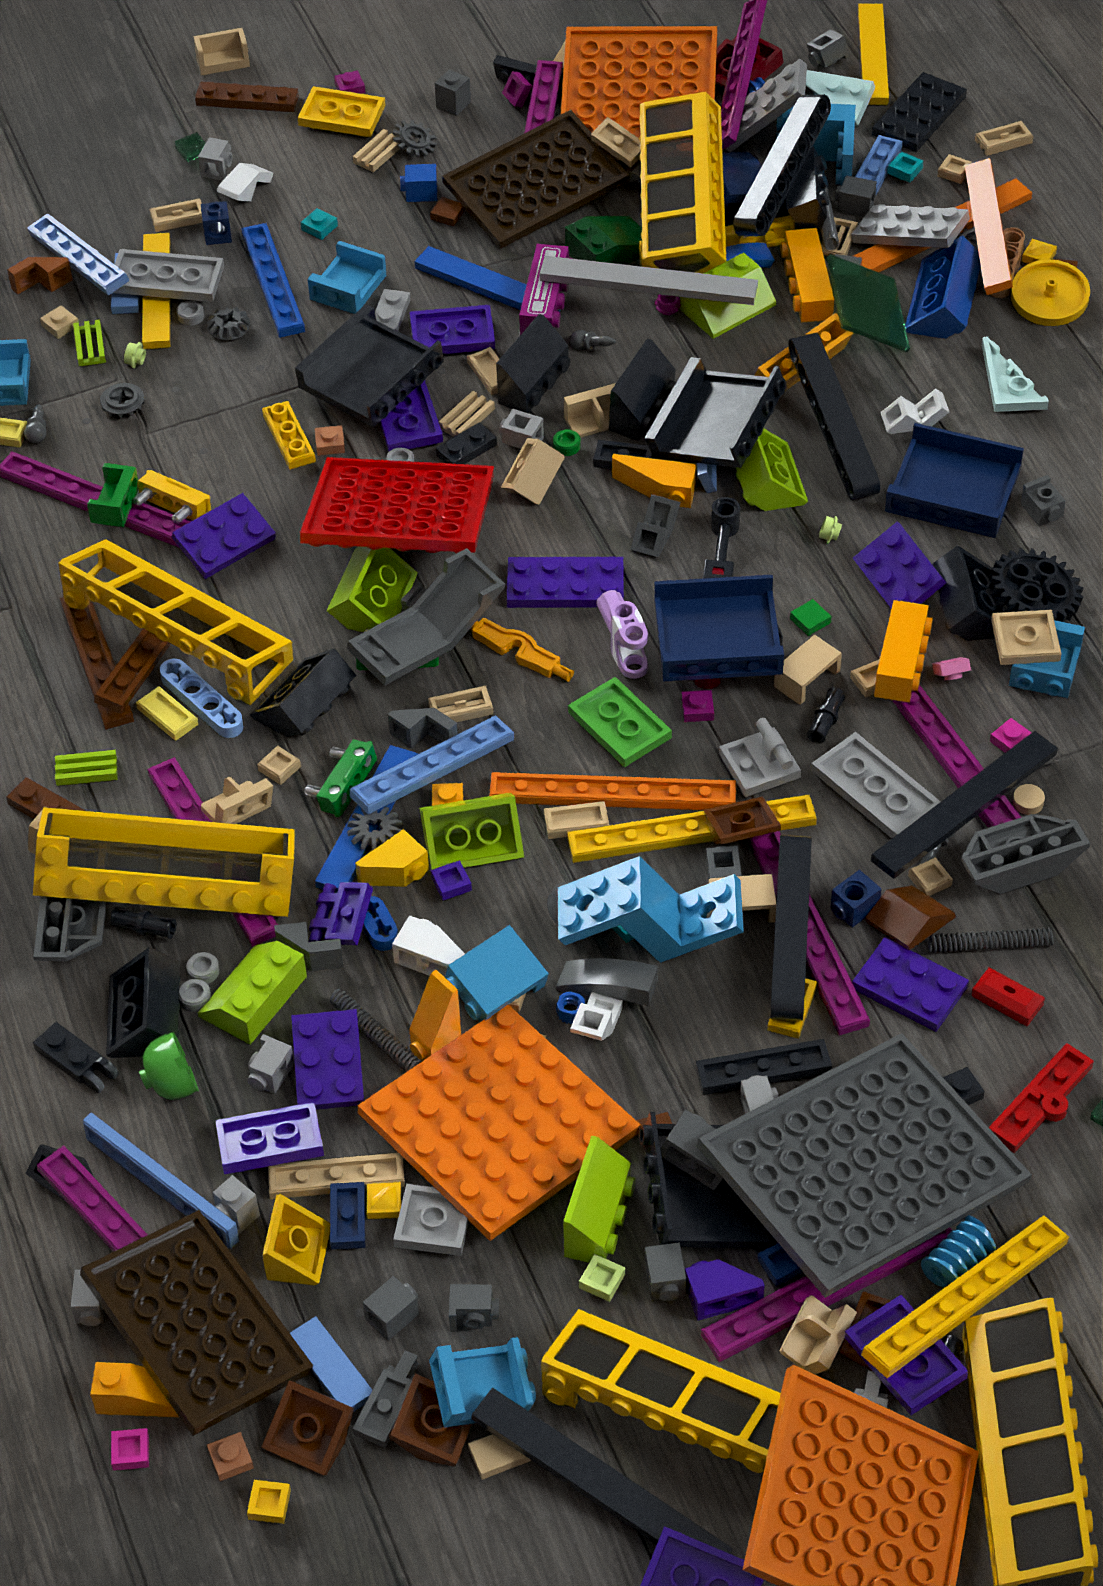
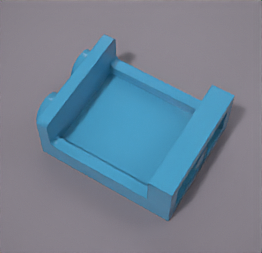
M339 241L336 244L337 255L322 275L312 273L307 279L310 300L355 314L363 307L386 277L385 256Z
M26 339L0 340V406L27 404L31 358Z
M1054 620L1062 654L1061 661L1012 664L1009 686L1068 698L1082 647L1085 627Z
M509 925L449 964L445 978L458 989V995L465 1003V1009L473 1020L478 1019L481 1022L484 1019L491 1018L492 1015L532 989L534 993L545 986L549 973Z
M518 1337L510 1338L508 1343L503 1346L452 1352L451 1345L436 1347L429 1359L444 1427L476 1423L471 1420L472 1413L492 1387L527 1411L530 1410L536 1400L535 1386L532 1381L528 1380L526 1372L528 1366L527 1353L524 1348H521Z

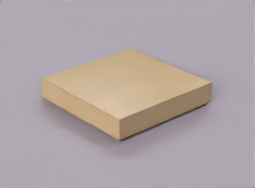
M1052 610L992 613V625L1001 665L1061 661L1062 654Z

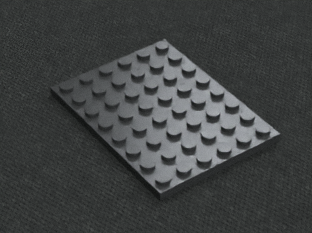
M902 1033L700 1137L696 1145L825 1298L962 1221L966 1216L978 1212L1029 1182L1032 1176Z

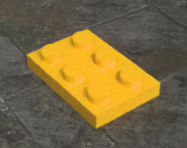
M313 86L298 116V126L371 137L386 106L385 97Z

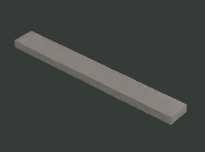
M552 256L544 257L540 270V281L754 305L758 288V280Z

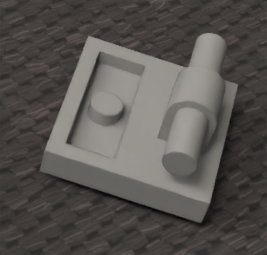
M760 718L756 722L759 733L719 746V755L745 797L801 778L800 767L778 731H776L775 727L772 728L766 718Z

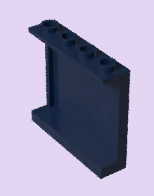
M914 423L912 440L894 484H890L887 490L885 512L996 538L1022 467L1024 448Z
M773 575L654 581V604L663 681L783 675L784 650L783 646H780L773 597Z

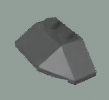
M1030 814L975 832L966 851L962 855L961 861L975 885L1002 894L1059 875L1090 847V842L1076 820L1067 819L1065 821L1056 817Z
M68 858L69 867L84 868L78 858ZM41 896L33 955L34 961H68L101 946L107 902Z

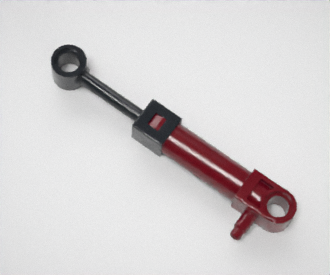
M721 497L712 504L711 529L718 537L715 560H705L703 579L734 576V562L726 561L729 537L738 533L740 528V504L733 498ZM722 678L693 680V682L700 688L712 689L721 683Z

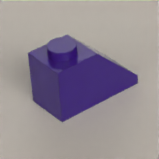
M721 1260L699 1261L685 1268L686 1291L697 1321L742 1309L764 1298L765 1285L762 1279Z

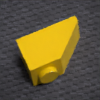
M403 829L355 862L357 882L369 883L370 886L406 887L414 880L421 879L429 871L428 851Z

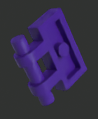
M340 882L338 892L335 893L337 887L326 883L323 892L318 894L316 901L318 906L315 918L311 919L309 931L311 932L309 942L322 941V937L325 935V940L340 939L341 945H358L373 888L369 883ZM330 910H332L331 917L328 919Z

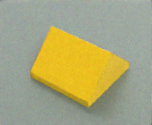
M282 1194L276 1195L262 1255L267 1280L317 1285L320 1282L329 1240L330 1223Z

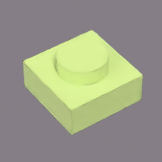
M594 1254L579 1280V1288L610 1302L625 1276V1267Z

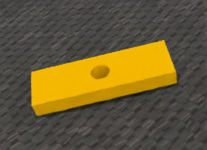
M289 402L275 403L272 406L262 408L263 417L289 470L316 462L315 454Z

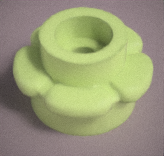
M130 342L125 350L124 363L131 365L132 368H136L137 364L142 365L144 363L146 350L142 349L141 342L137 344Z
M826 516L822 523L819 538L825 539L826 543H830L831 539L837 540L842 524L837 523V516L834 518Z

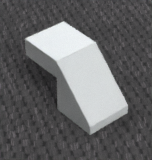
M239 163L221 182L217 192L236 200L251 201L256 183H271L273 173L254 164Z
M934 389L916 405L900 396L880 413L886 431L889 434L913 431L914 423L932 427L949 413V409L943 393Z
M592 992L588 1003L580 1004L570 1032L600 1041L604 1040L613 1033L623 1008V1000Z

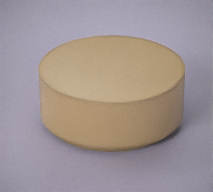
M1032 784L1021 785L1014 792L1013 806L1022 814H1037L1044 806V792L1038 786Z

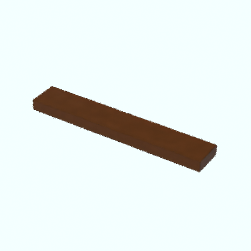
M62 597L60 598L61 606L95 698L96 692L115 668V664L92 601L89 600V605L85 609H74ZM96 704L105 730L134 722L129 704L121 714Z

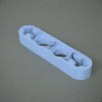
M174 658L168 659L161 664L160 675L162 683L219 735L225 738H234L243 731L242 714L186 663ZM190 686L200 688L196 693L190 694L185 692V689ZM213 702L218 704V707L213 710L203 708L207 703Z

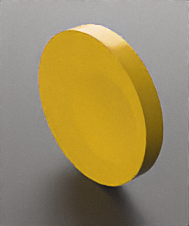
M1046 259L1029 263L1017 272L1012 282L1011 301L1014 308L1022 317L1039 325L1060 326L1073 322L1084 313L1089 303L1090 286L1087 278L1078 268L1063 261Z

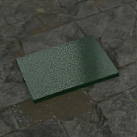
M829 254L827 262L841 328L908 352L910 346L895 279Z

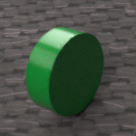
M566 429L558 431L553 436V449L564 456H572L579 452L581 438L577 432Z

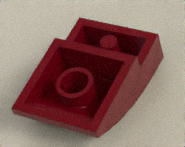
M736 37L732 41L726 38L717 47L715 84L724 89ZM759 37L750 80L753 81L757 77L764 80L784 63L782 49Z

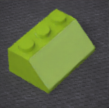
M744 252L703 274L758 280L754 305L680 297V310L713 339L776 306V299L761 267Z
M763 428L762 434L756 440L751 454L746 458L742 468H736V477L741 483L743 498L749 505H755L764 511L805 505L808 499L788 442Z
M359 546L352 554L327 612L347 629L364 632L366 629L369 630L401 613V599L412 588L418 572L390 548L372 550Z
M512 793L420 808L431 870L459 860L463 868L524 858L516 800Z
M279 941L255 945L199 1010L198 1017L251 1045L307 977L304 954Z
M591 1136L563 1221L564 1257L590 1263L594 1254L607 1259L608 1254H614L618 1235L614 1233L617 1225L623 1226L627 1212V1206L624 1205L626 1196L632 1197L636 1178L631 1177V1162L596 1136Z

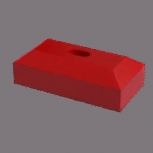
M990 967L972 988L971 994L977 1000L1027 1027L1043 1007L1045 997Z

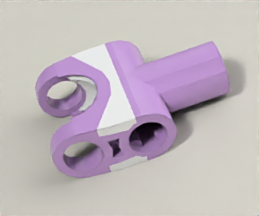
M615 590L604 592L597 599V606L611 633L612 656L625 677L632 679L640 678L648 670L647 658L643 649L648 641L646 626L637 607L629 601H624L620 592ZM631 664H638L642 666L638 670H630L629 668H627V666Z

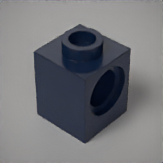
M227 201L201 204L206 245L232 243Z
M858 870L832 889L830 909L839 920H844L853 928L865 919L881 898L882 888L861 870Z

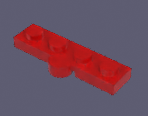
M1066 1043L989 1126V1129L1011 1152L1015 1153L1045 1119L1057 1122L1065 1118L1068 1110L1066 1096L1092 1069L1094 1060Z

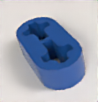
M371 896L368 910L371 909L372 912H376V918L373 919L371 914L367 912L362 929L375 949L379 951L391 950L393 948L392 943L398 935L396 923L384 902L376 896ZM382 928L384 934L389 936L384 938L382 935H379L378 929Z

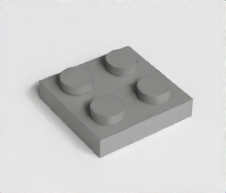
M406 1184L393 1238L394 1247L462 1256L469 1220L434 1187Z

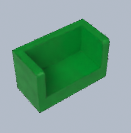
M104 463L102 471L105 483L98 500L89 499L87 503L90 522L124 527L133 505V498L139 490L136 467Z

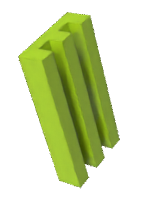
M100 319L95 320V324L90 325L89 321H84V326H79L78 322L73 323L79 366L106 363ZM91 332H96L99 357L95 358ZM83 333L86 335L87 359H83L80 335Z
M116 750L55 756V781L57 786L118 780Z

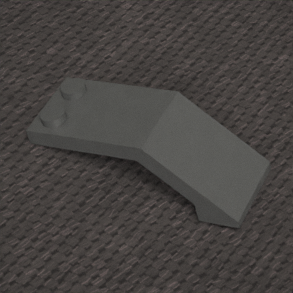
M466 548L444 560L443 571L411 608L348 640L347 650L385 686L452 650L505 588V583Z

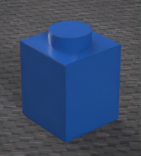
M436 164L405 165V176H400L401 192L406 191V202L437 201Z

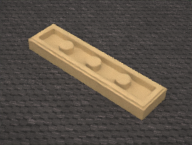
M399 1153L299 1161L268 1166L270 1199H275L276 1195L279 1194L287 1198L330 1194V1183L364 1182L365 1191H367V1184L401 1182V1188L405 1187L403 1157Z

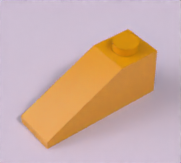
M619 454L612 455V478L649 498L651 494L681 502L679 507L691 508L696 487L697 464Z
M437 970L430 974L409 1029L410 1049L414 1056L421 1060L427 1059L461 1035L458 989Z
M95 1363L91 1398L96 1414L179 1417L145 1367L131 1363Z

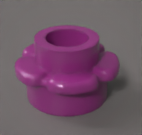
M659 294L655 301L656 310L663 315H672L678 312L681 307L680 299L677 296Z

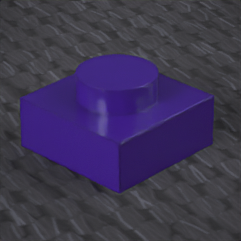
M460 860L431 870V878L443 901L472 891L471 881Z

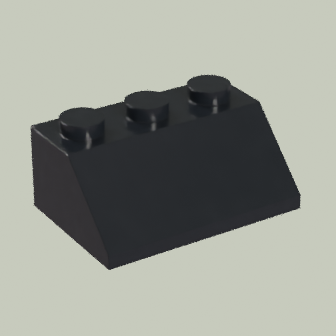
M814 146L801 167L786 199L787 210L797 228H817L819 234L827 218L826 206L829 205V199L825 188L828 187V181L824 174V171L827 170L826 161L823 155L819 156Z
M539 314L496 363L498 404L529 413L534 406L540 403L546 391L553 388L557 378L568 370L570 365L568 344L544 315Z
M647 338L612 388L610 395L608 430L636 441L640 440L644 432L648 433L655 416L660 412L676 384V369L651 339Z
M957 545L932 564L947 582L938 590L940 595L939 603L946 617L945 625L953 635L957 634L967 641L995 638L992 613H1005L1006 607L1005 605H997L999 598L992 597L993 589L988 588L991 581L988 578L992 567Z
M335 648L304 658L250 716L285 737L296 734L303 736L314 727L313 721L318 716L326 714L332 708L331 702L336 697L344 695L350 689L349 683L357 675Z
M148 947L109 976L107 1057H142L148 1045L158 1037L174 1032L178 1039L180 961Z

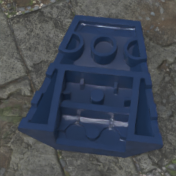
M748 152L722 153L725 218L729 203H743L762 167V164ZM786 198L775 218L790 216L787 210Z

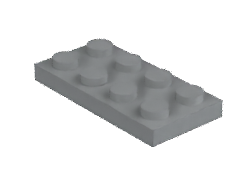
M798 59L793 64L787 65L780 74L768 79L760 89L746 96L737 140L726 148L727 151L731 152L793 107L800 96L805 95L807 64L803 60Z
M878 204L872 206L851 235L853 243L949 248L969 221L970 216L968 209H957L955 207L933 208L931 206L909 207L907 205L886 206Z
M120 249L114 265L124 271L130 281L113 293L213 302L224 269V259Z
M854 732L811 764V771L891 838H894L941 802L857 732Z

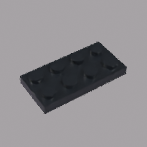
M922 72L872 128V135L877 137L881 135L903 141L902 147L917 152L966 98L967 89Z

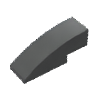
M604 958L566 961L556 990L561 992L571 991L585 998H590L591 993L594 992L615 999L649 1006L658 982V966L636 961Z

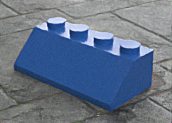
M963 235L955 239L949 248H940L922 258L904 327L907 333L946 339L955 333H961L966 328L981 264L978 250Z

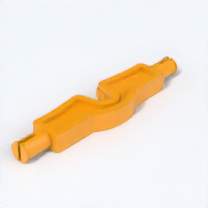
M486 618L476 621L469 629L472 631L475 640L485 644L500 655L506 654L514 647H519L515 655L516 662L548 678L555 674L569 682L574 675L573 670L561 665L559 656L538 646L536 641L525 632L505 629Z

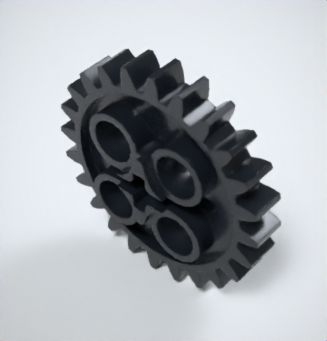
M1022 548L1019 549L1017 554L1012 550L1009 551L1007 556L1002 554L999 561H995L988 578L991 580L988 588L993 589L991 596L999 598L998 606H1007L1005 612L1052 610L1054 620L1064 622L1065 619L1070 621L1073 614L1076 615L1084 597L1081 595L1083 587L1078 586L1080 578L1072 577L1075 570L1065 569L1066 562L1058 564L1056 562L1057 556L1054 555L1049 559L1046 557L1045 551H1042L1040 555H1036L1033 548H1031L1029 554H1026Z

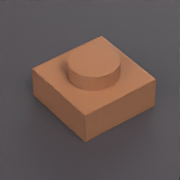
M342 425L315 428L317 456L345 453Z
M241 1432L207 1444L208 1452L219 1481L254 1468Z

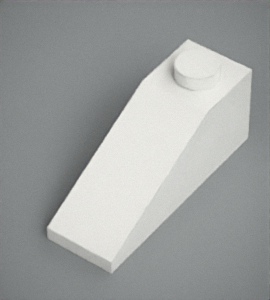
M410 915L392 943L394 963L429 976L434 970H437L445 977L448 965L465 954L439 926L434 925L429 920L418 919Z

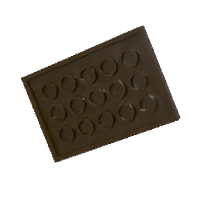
M569 110L442 175V183L498 248L501 249L629 182V173L610 152L591 140V131L572 110Z
M200 1210L81 1267V1278L192 1436L287 1386L289 1380L296 1382L312 1373L313 1364Z

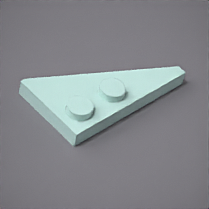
M807 70L806 86L815 95H827L831 104L856 105L855 126L858 127L875 90L874 81Z
M983 337L982 350L994 412L1048 410V398L1046 396L1041 397L1034 390V383L1023 375L1022 370L1011 359L1006 360L1000 354V347L994 341H991L988 337Z

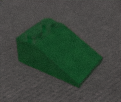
M586 216L565 227V246H568L569 255L573 259L627 265L640 258L639 241H642V227L630 216Z

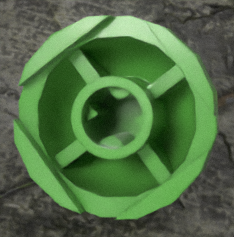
M174 1032L162 1035L148 1045L143 1055L144 1069L139 1071L146 1089L153 1087L159 1096L170 1100L185 1098L199 1091L192 1069L188 1066L184 1057L186 1055Z

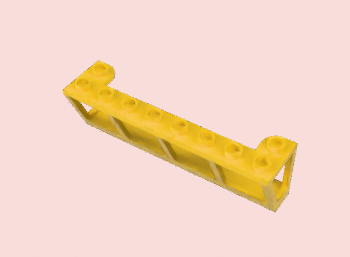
M107 539L72 554L58 563L64 601L71 608L85 609L89 605V600L98 602L115 615H121L132 621L137 627L144 628L155 634L160 640L168 641L177 646L185 654L195 656L208 667L216 668L225 673L227 691L236 700H242L251 705L293 661L291 640ZM98 554L97 565L88 573L73 566V564ZM103 567L120 575V577L107 583L100 581L94 576ZM132 582L167 602L156 608H149L118 591L116 588ZM178 607L214 628L202 635H198L163 616V614ZM225 633L259 653L244 660L210 641ZM269 658L277 662L278 664L253 689L252 669Z

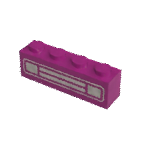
M536 245L519 314L520 335L539 314L544 315L554 328H559L561 317L559 310H563L565 294L563 292L568 291L569 284L540 281V270L545 256L569 258L568 246Z

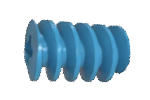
M968 1215L964 1221L956 1226V1230L951 1231L947 1235V1239H943L938 1244V1248H934L929 1253V1257H925L921 1261V1267L931 1282L939 1287H944L978 1264V1261L981 1262L987 1257L986 1252H994L996 1244L985 1225L977 1218Z

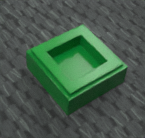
M814 599L790 612V620L807 636L831 623L832 616Z

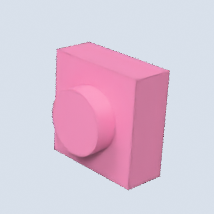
M959 657L932 663L934 675L944 676L945 680L961 678L962 672L971 671L968 658Z

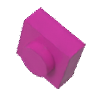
M1010 718L991 733L990 742L1006 753L1030 735L1031 732Z
M147 1428L111 1431V1465L113 1471L149 1467V1433Z

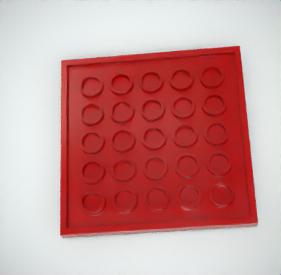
M327 457L300 531V543L315 547L323 545H338L341 548L360 546L372 550L396 548L398 551L414 549L425 550L429 553L451 551L456 554L467 548L471 553H475L494 479V466Z

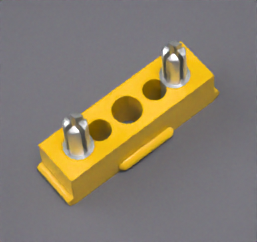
M147 470L146 474L138 480L139 494L133 498V503L140 506L145 501H149L174 512L172 520L177 524L185 518L193 521L211 511L210 495L152 470Z

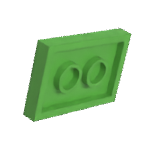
M613 677L568 705V713L624 767L672 738V730L616 677Z

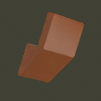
M28 257L7 269L11 289L16 294H20L38 282L53 292L73 280L70 262L66 257Z

